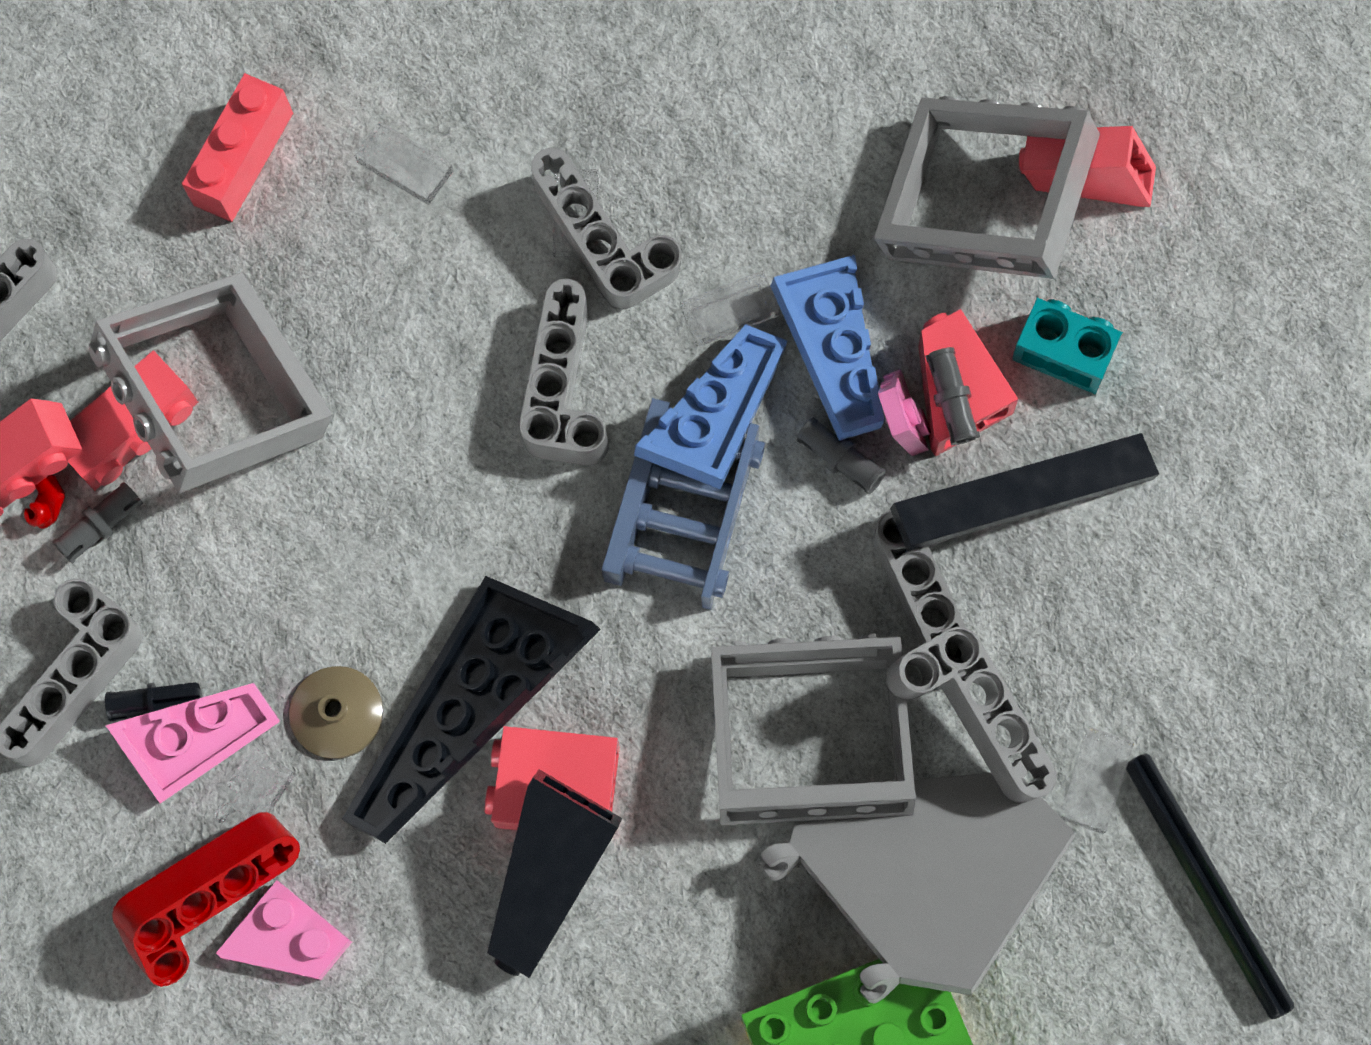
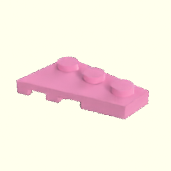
M251 683L105 726L161 804L278 724L280 719L255 683Z

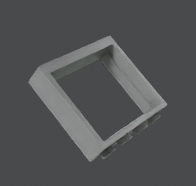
M942 96L939 99L921 97L874 240L889 260L1055 279L1100 136L1089 111L1076 106H1065L1063 109L1041 107L1030 102L1022 103L1021 105L1000 104L990 99L972 102L960 101L949 96ZM940 129L1066 139L1034 239L908 226Z
M243 272L97 320L95 323L91 342L89 343L90 356L97 367H103L111 381L114 397L121 405L125 404L133 417V424L138 437L143 442H148L156 455V463L160 473L165 479L171 480L178 493L322 439L333 416ZM225 313L292 419V422L190 459L123 347Z
M876 633L865 635L862 639L842 640L838 636H823L811 642H795L788 638H778L769 641L768 644L748 645L743 641H734V646L711 647L720 825L914 814L916 794L907 700L895 696L890 691L888 684L896 781L733 790L727 678L886 669L887 678V671L890 665L903 656L901 637L876 638Z

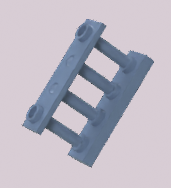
M652 398L640 440L645 435L648 436L657 427L659 419L670 408V402ZM750 423L745 442H742L735 457L740 461L733 484L724 482L721 489L635 456L602 566L604 582L622 586L626 573L633 575L634 571L703 588L701 595L702 608L711 610L714 597L723 598L729 578V571L723 570V565L751 467L759 469L764 454L765 442L759 441V425ZM660 485L728 502L721 527L652 510V505L647 504L651 487L658 489ZM648 527L715 545L709 570L640 553V548L634 546L638 530L646 531Z

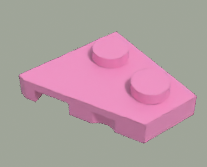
M899 369L884 375V382H881L878 396L892 437L911 456L928 451L924 436L931 434L930 427L921 408L917 409L914 400L910 396L902 370Z
M276 880L216 954L222 959L233 962H241L322 980L352 941L286 886Z

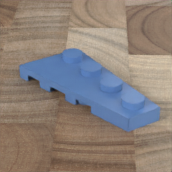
M855 255L773 277L770 285L839 441L881 429L885 421L878 396L879 386L876 369L872 366L870 357L871 341L869 330L865 329L862 312L864 302L861 288H858Z
M745 324L714 358L711 367L700 379L696 378L687 388L685 396L674 408L670 407L659 419L657 427L636 444L634 456L721 489L747 434L749 425L753 421L785 352L787 340Z

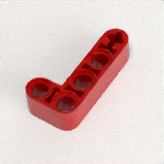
M260 812L128 892L118 900L112 912L113 922L128 953L154 985L163 987L176 983L184 976L190 962L180 937L290 868L299 856V842L273 814Z

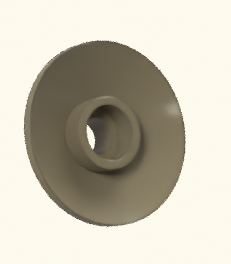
M343 666L323 668L309 675L296 689L289 708L291 729L298 742L312 754L326 759L347 758L364 750L376 737L383 719L382 699L373 682L363 673ZM333 701L339 702L341 704L339 714L334 717L327 716L325 713L326 706Z

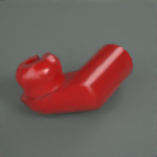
M54 474L48 475L35 485L38 492L35 502L30 503V508H25L24 518L32 527L44 529L57 521L65 499V492Z

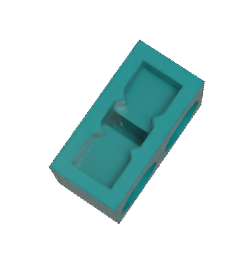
M1037 297L1016 344L1012 361L1096 395L1123 332L1114 329V326L1103 318H1087L1072 312L1071 308L1061 301L1054 299L1045 301ZM1043 327L1050 328L1055 331L1058 338L1054 340L1043 339L1036 330ZM1092 345L1099 351L1100 356L1094 358L1087 357L1081 353L1079 346Z

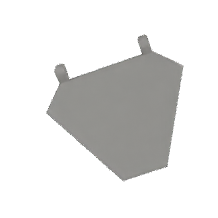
M992 773L914 780L916 801L913 815L795 821L789 843L773 844L763 850L762 857L767 863L763 866V870L771 880L777 881L784 878L801 862L882 961L883 964L871 965L862 970L860 974V980L864 984L860 988V992L869 1003L874 1004L881 1001L899 983L972 995L1074 839V831L1042 797L1025 803L1014 802L1008 799L1002 792ZM1022 778L1023 783L1028 786V782Z

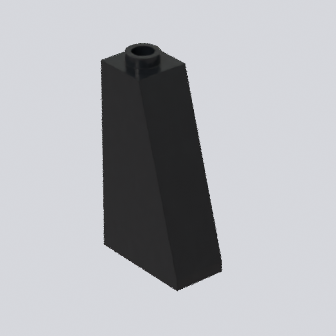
M538 769L527 787L487 954L495 958L494 963L506 973L514 976H519L521 973L528 978L531 977L622 820L620 816Z

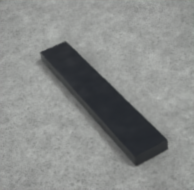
M1139 433L895 502L890 510L906 551H910L1154 480L1159 475V471L1143 434Z

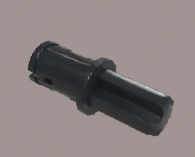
M196 682L156 687L154 683H148L147 688L106 692L105 709L109 722H115L116 720L133 718L199 699L203 696L201 687Z

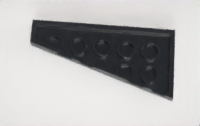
M485 576L342 820L386 844L601 629L588 619Z

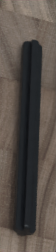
M1145 753L1133 758L1126 764L1129 776L1268 1017L1277 1019L1291 1012L1295 1008L1294 1002L1151 756Z

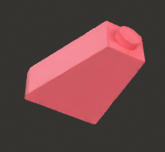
M1133 126L1097 127L1100 136L1080 198L1138 207H1151L1156 166ZM1027 136L1026 147L1021 148L1019 153V168L1035 191L1049 193L1066 139Z
M961 309L949 316L946 312H943L929 319L923 325L924 329L921 330L918 345L926 415L931 434H929L930 448L935 457L956 445H951L942 408L936 407L934 395L937 394L929 363L925 357L929 353L948 347L955 349V357L964 386H969L972 396L968 401L977 431L981 432L1012 415L1018 402V397Z

